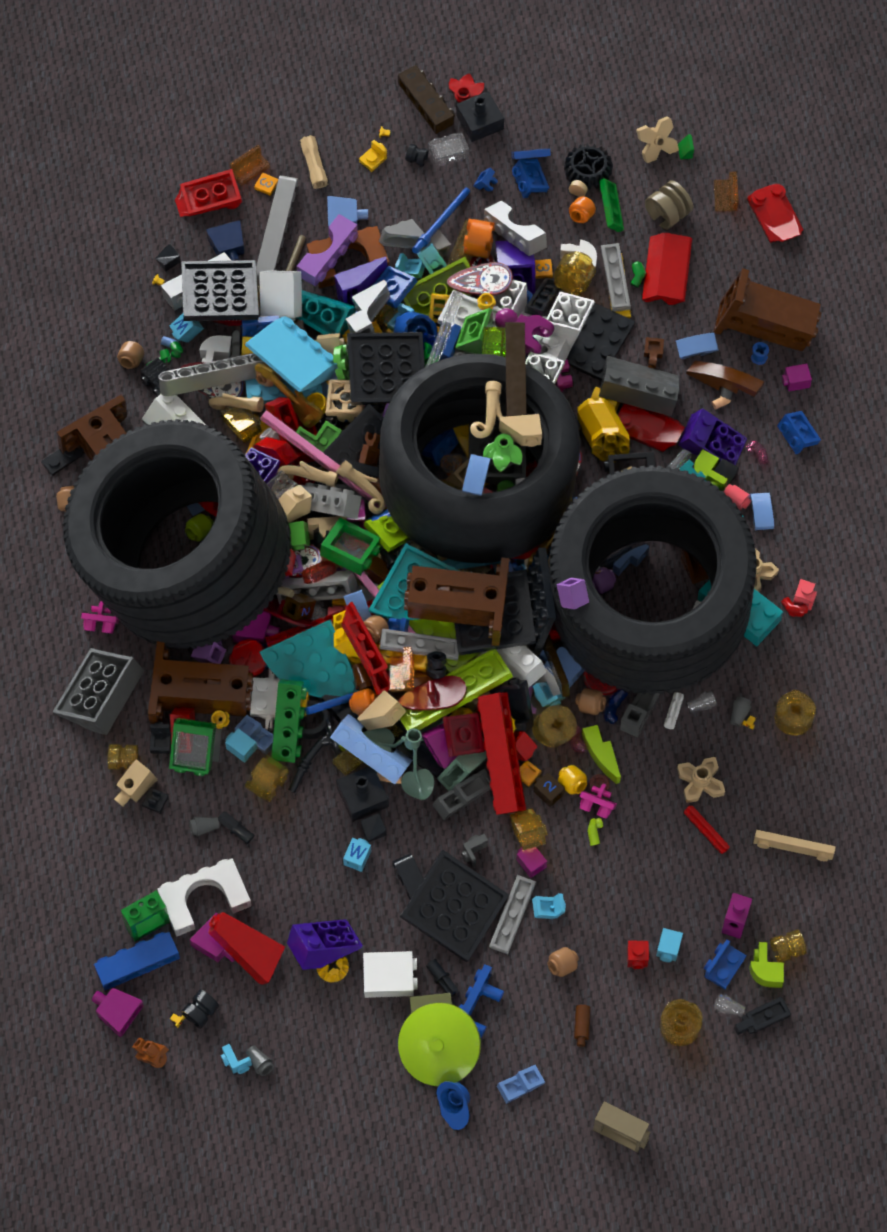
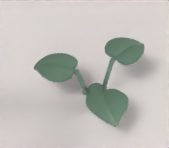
M443 717L421 730L409 729L406 736H402L395 744H393L395 740L394 735L387 728L363 732L369 740L388 752H391V748H396L402 742H404L408 749L413 750L414 772H406L402 777L401 785L408 795L419 800H426L433 791L434 778L427 769L417 771V748L420 746V742L423 741L421 733L443 724Z

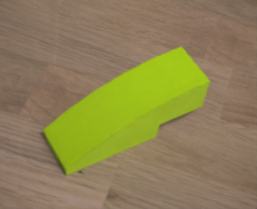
M598 725L582 728V737L592 759L608 778L615 784L620 783L621 775L611 741H602Z

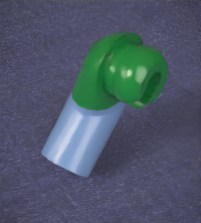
M166 336L162 337L161 345L172 349V357L180 358L181 353H183L180 342Z

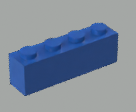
M161 932L156 934L153 939L140 941L130 949H121L116 952V955L109 958L107 956L100 958L94 964L104 991L176 961L180 957L170 932Z

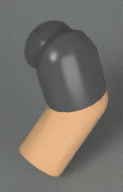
M724 387L720 388V398L711 402L715 410L731 402L732 391Z

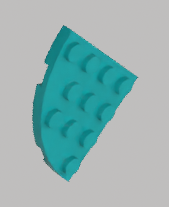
M405 543L372 602L369 612L388 619H402L403 617L407 620H418L417 618H408V610H404L408 572L412 573V566L460 570Z
M331 619L260 651L267 666L280 680L303 681L304 688H307V692L311 696L321 698L324 695L344 696L359 691L355 687L352 664L349 658L334 647L335 629Z

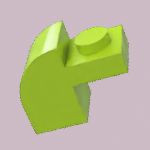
M703 449L695 461L694 469L697 473L701 471L706 476L705 480L719 487V491H724L728 479L714 471L718 466L719 458Z
M759 942L758 948L754 949V961H751L749 966L750 974L762 986L782 988L784 983V963L767 962V942Z

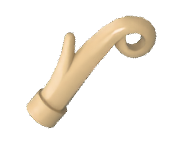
M488 381L486 383V423L474 422L470 427L472 435L476 438L489 436L494 428L496 415L499 421L500 417H503L499 402L502 385L497 381Z
M223 393L222 397L209 399V405L216 410H223L225 406L249 409L252 412H262L264 400L262 397L243 398Z
M345 460L336 472L373 497L368 503L369 510L372 513H382L385 509L384 499L381 493L370 483H375L378 480L357 471ZM374 503H378V508L374 506Z
M300 461V466L285 465L277 471L278 477L283 481H291L294 475L324 483L329 487H336L339 475L336 472L319 470L303 461Z

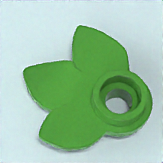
M499 434L494 442L488 444L483 451V457L493 459L494 466L499 472L507 468L510 462L516 465H521L522 463L521 449L514 445L512 437L508 434ZM502 440H505L508 444L506 446H502L500 442Z

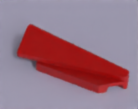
M350 602L345 607L346 611L341 626L371 678L377 696L384 690L389 693L395 687L386 672L388 666L353 602Z

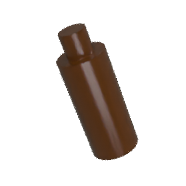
M576 1005L574 1039H577L578 1047H585V1040L589 1039L591 1009L589 1005Z

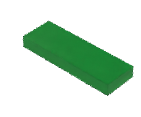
M603 178L599 183L607 227L621 232L624 230L617 187L615 183Z

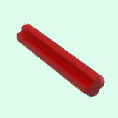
M688 806L684 810V814L721 854L727 852L730 846L693 806Z

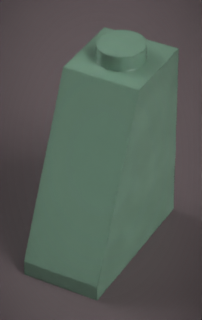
M486 751L458 756L437 777L438 781L448 791L452 790L487 759Z

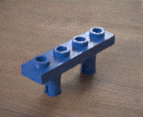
M484 964L482 970H477L474 977L476 982L473 987L470 986L465 995V998H467L465 1004L459 1006L469 1016H471L480 996L484 995L500 1002L504 994L503 990L488 984L492 974V967ZM475 1022L479 1030L480 1038H482L485 1033L486 1026L478 1022Z

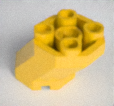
M588 398L577 407L578 422L582 427V433L592 448L593 455L601 461H607L608 455L629 453V434L615 412L613 404L605 398H599V401H593V398Z

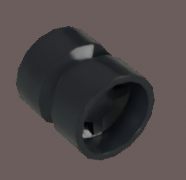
M200 989L193 996V1003H188L181 1013L188 1021L201 1029L208 1021V1015H213L220 1006L212 996Z

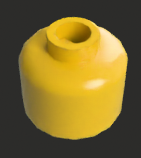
M570 765L563 767L559 771L558 782L565 788L567 793L572 795L580 794L587 787V776L577 766Z

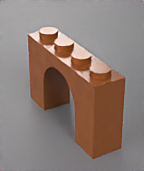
M366 227L363 230L357 231L358 237L353 243L349 244L348 249L360 251L364 254L368 263L386 256L389 266V259L384 245L379 242L381 236L378 227ZM329 237L308 243L307 253L319 254L325 252L332 245V240ZM330 268L325 279L318 283L319 289L336 285L334 268Z

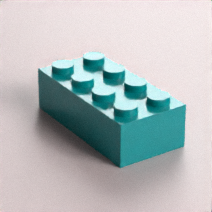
M710 580L699 590L697 598L699 602H702L711 590ZM755 589L750 618L744 637L755 646H758L782 620L783 611Z

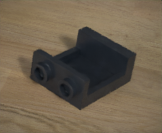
M518 677L511 678L490 690V694L508 693L511 717L515 719L514 723L517 728L515 731H527L534 726L527 680H520Z

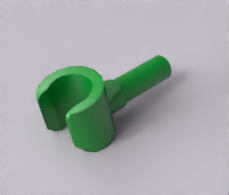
M168 349L160 351L159 359L163 363H166V359L167 362L171 361V354Z

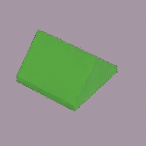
M491 308L465 317L455 346L457 350L484 354L494 325Z

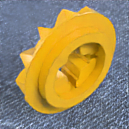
M344 956L336 960L338 969L332 968L328 972L329 965H326L322 968H316L317 973L327 982H338L348 973V960Z

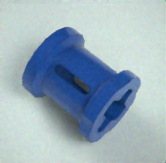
M758 342L753 346L751 360L753 363L762 365L768 359L769 347L763 342Z

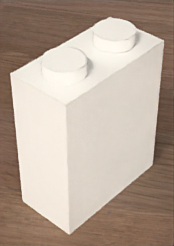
M301 271L260 272V317L279 315V317L286 316L295 321V317L302 316Z
M412 951L363 953L365 998L414 996V990H418L417 977L413 978V970H417V958H412Z

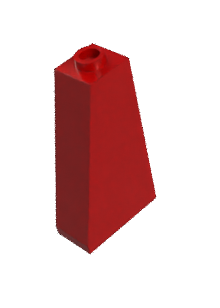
M224 912L214 915L209 922L210 929L208 933L257 983L262 985L269 983L285 946Z

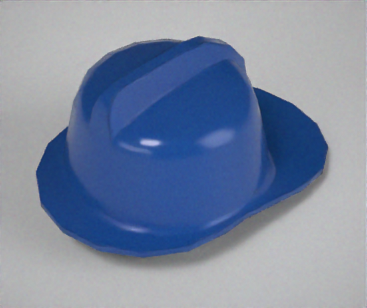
M446 1081L441 1083L437 1088L441 1115L452 1129L460 1130L468 1124L470 1093L460 1082Z

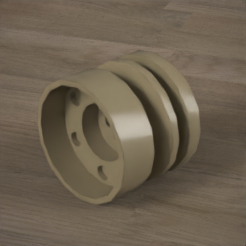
M671 180L662 186L659 191L654 192L645 199V207L649 216L653 220L662 216L665 221L659 226L666 230L679 222V219L692 212L694 207L687 191L679 183Z

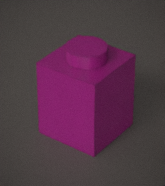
M808 364L785 367L782 383L783 386H787L788 392L810 388L812 378Z
M533 843L529 846L524 845L518 850L516 860L530 878L547 868V860Z

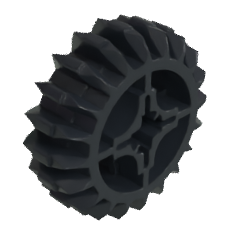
M587 143L586 147H583L580 144L578 149L574 147L572 152H569L565 158V175L569 177L570 183L574 180H579L585 183L589 190L592 185L597 189L600 180L603 178L609 180L612 175V158L608 155L607 150L603 151L602 146L596 148L595 144L591 147ZM582 159L581 162H578L577 165H574L578 160ZM603 167L599 172L595 173L596 170Z

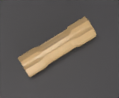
M311 135L303 137L300 140L301 147L310 172L312 186L314 189L326 187L328 180L319 156L316 139Z

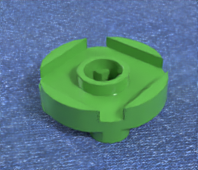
M347 344L339 345L333 351V362L337 363L338 369H335L338 380H349Z

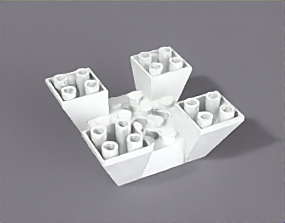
M513 280L512 285L507 291L493 296L496 301L494 307L512 309L517 313L518 317L520 314L532 316L524 313L527 305L526 283ZM560 292L548 317L543 316V318L554 325V332L547 338L532 335L538 340L542 348L540 354L529 353L526 365L538 370L555 384L565 364V360L595 303L594 300ZM488 341L484 354L503 356V350L498 348L497 343ZM455 348V353L453 356L475 353L461 351Z

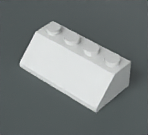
M160 394L154 399L142 418L148 425H151L152 422L159 423L161 420L165 422L167 420L175 421V419H180L181 421L188 420L189 422L192 420L206 425L177 395L163 396Z
M525 645L497 649V652L511 671L512 678L518 677L520 680H527L528 688L546 673L543 662ZM488 651L482 652V653L479 654L477 657L481 656L482 654H484V653H486V652H488Z

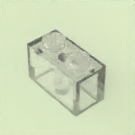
M462 132L453 133L443 138H435L428 142L429 154L435 168L469 159V148Z

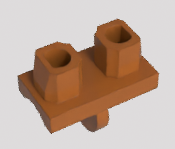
M138 1038L132 1046L138 1052L135 1056L138 1060L151 1064L155 1068H161L165 1065L167 1060L165 1053L169 1050L166 1046L154 1043L153 1041H145L143 1038Z

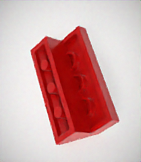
M661 233L650 237L642 295L644 302L662 299L668 305L685 302L692 246L691 237L671 233Z

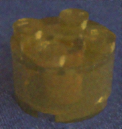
M574 251L570 254L566 253L554 272L555 286L575 296L585 292L596 273V267L592 264L593 260L583 252Z
M792 690L781 696L777 702L774 714L776 726L787 735H802L813 724L816 706L808 695L798 690Z
M560 705L550 706L540 712L535 718L533 734L536 740L546 747H559L571 740L576 734V719L568 707Z
M267 754L266 759L263 757L252 771L253 779L251 782L247 780L245 788L264 801L271 802L276 795L275 790L277 786L282 787L288 778L286 775L289 771L287 767Z
M684 999L671 1001L666 1005L661 1015L660 1031L662 1036L675 1046L691 1044L700 1034L703 1019L702 1013L696 1004Z

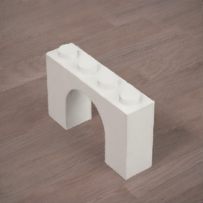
M223 859L215 866L210 868L203 867L195 874L183 875L179 880L166 882L158 888V894L167 907L169 920L176 937L195 930L194 922L186 904L190 893L199 886L212 885L219 888L224 893L233 914L251 907V900L233 859Z

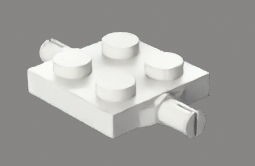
M269 668L267 678L253 677L250 716L266 719L265 729L268 730L270 723L269 730L272 731L280 679L276 678V675L272 674Z

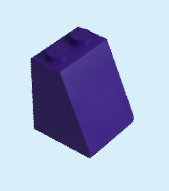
M508 240L495 241L496 262L507 265L512 271L513 280L526 283L527 289L534 294V254L528 256L512 243H509Z

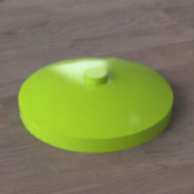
M431 1003L418 1008L405 1020L399 1034L398 1049L404 1067L414 1078L428 1085L439 1086L446 1081L458 1082L473 1070L479 1059L481 1039L475 1022L464 1010L449 1003Z

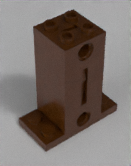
M742 268L720 301L713 333L721 335L723 330L729 328L794 350L803 351L806 346L809 347L812 338H815L818 333L816 324L821 318L822 312L819 311L821 304L752 282L748 278L749 270Z
M122 394L57 431L61 452L63 454L66 450L71 452L80 445L90 461H92L93 457L98 455L101 449L104 450L108 443L111 444L115 438L118 439L120 435L127 434L120 425L127 417L126 401Z
M501 558V565L497 564L496 575L412 566V573L408 572L407 590L405 591L404 610H408V618L489 627L488 638H492V646H500L509 558Z
M157 641L148 709L150 724L163 722L164 711H173L175 707L194 708L195 713L213 714L215 711L221 710L228 712L231 716H246L247 711L251 710V693L254 683L253 673H250L249 666L173 661L169 657V649H166L165 643Z

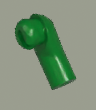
M636 261L632 264V271L635 276L630 284L638 288L646 275L643 264Z

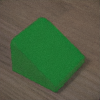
M688 134L678 143L680 159L693 158L694 145L691 134Z

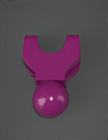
M509 308L501 309L495 315L496 327L504 332L505 322H525V355L527 356L530 352L541 353V344L532 335L547 338L554 332V325L540 315L524 316L520 314L518 317L517 313Z

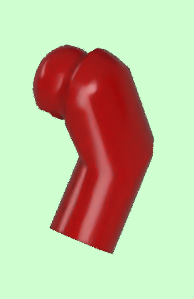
M789 597L781 601V604L790 616L802 617L808 613L806 604L794 605Z

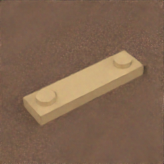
M756 830L754 844L763 849L773 847L815 856L820 861L832 860L834 856L835 846Z

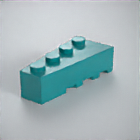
M302 290V316L295 318L303 320V323L323 335L340 333L342 338V335L349 329L346 318L355 314L356 309L354 305Z

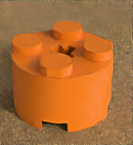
M469 219L467 224L468 233L464 237V254L489 259L493 244L492 231H495V222Z

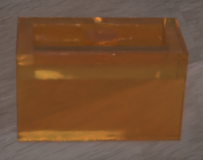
M259 144L230 163V169L233 170L235 180L241 186L270 168L269 162L261 155Z
M729 172L728 180H714L715 211H737V172Z
M411 646L403 648V656L390 657V692L414 690V654Z

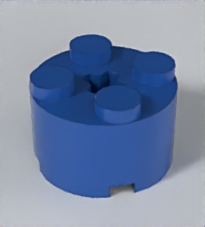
M411 311L396 318L394 333L422 332L423 349L425 350V342L430 345L432 342H435L437 326L429 316Z

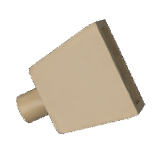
M135 759L118 781L117 786L121 792L114 800L122 807L130 798L137 802L152 787L157 778L148 768Z

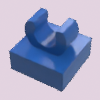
M488 168L481 172L473 186L479 190L484 188L486 191H492L494 188L490 186V182L492 184L498 182L495 177H492L495 171Z
M403 617L402 619L390 618L388 619L389 629L408 632L409 620Z

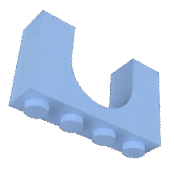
M348 714L330 738L390 782L396 784L413 760L398 749L391 753L374 744L363 734L362 728L364 726Z

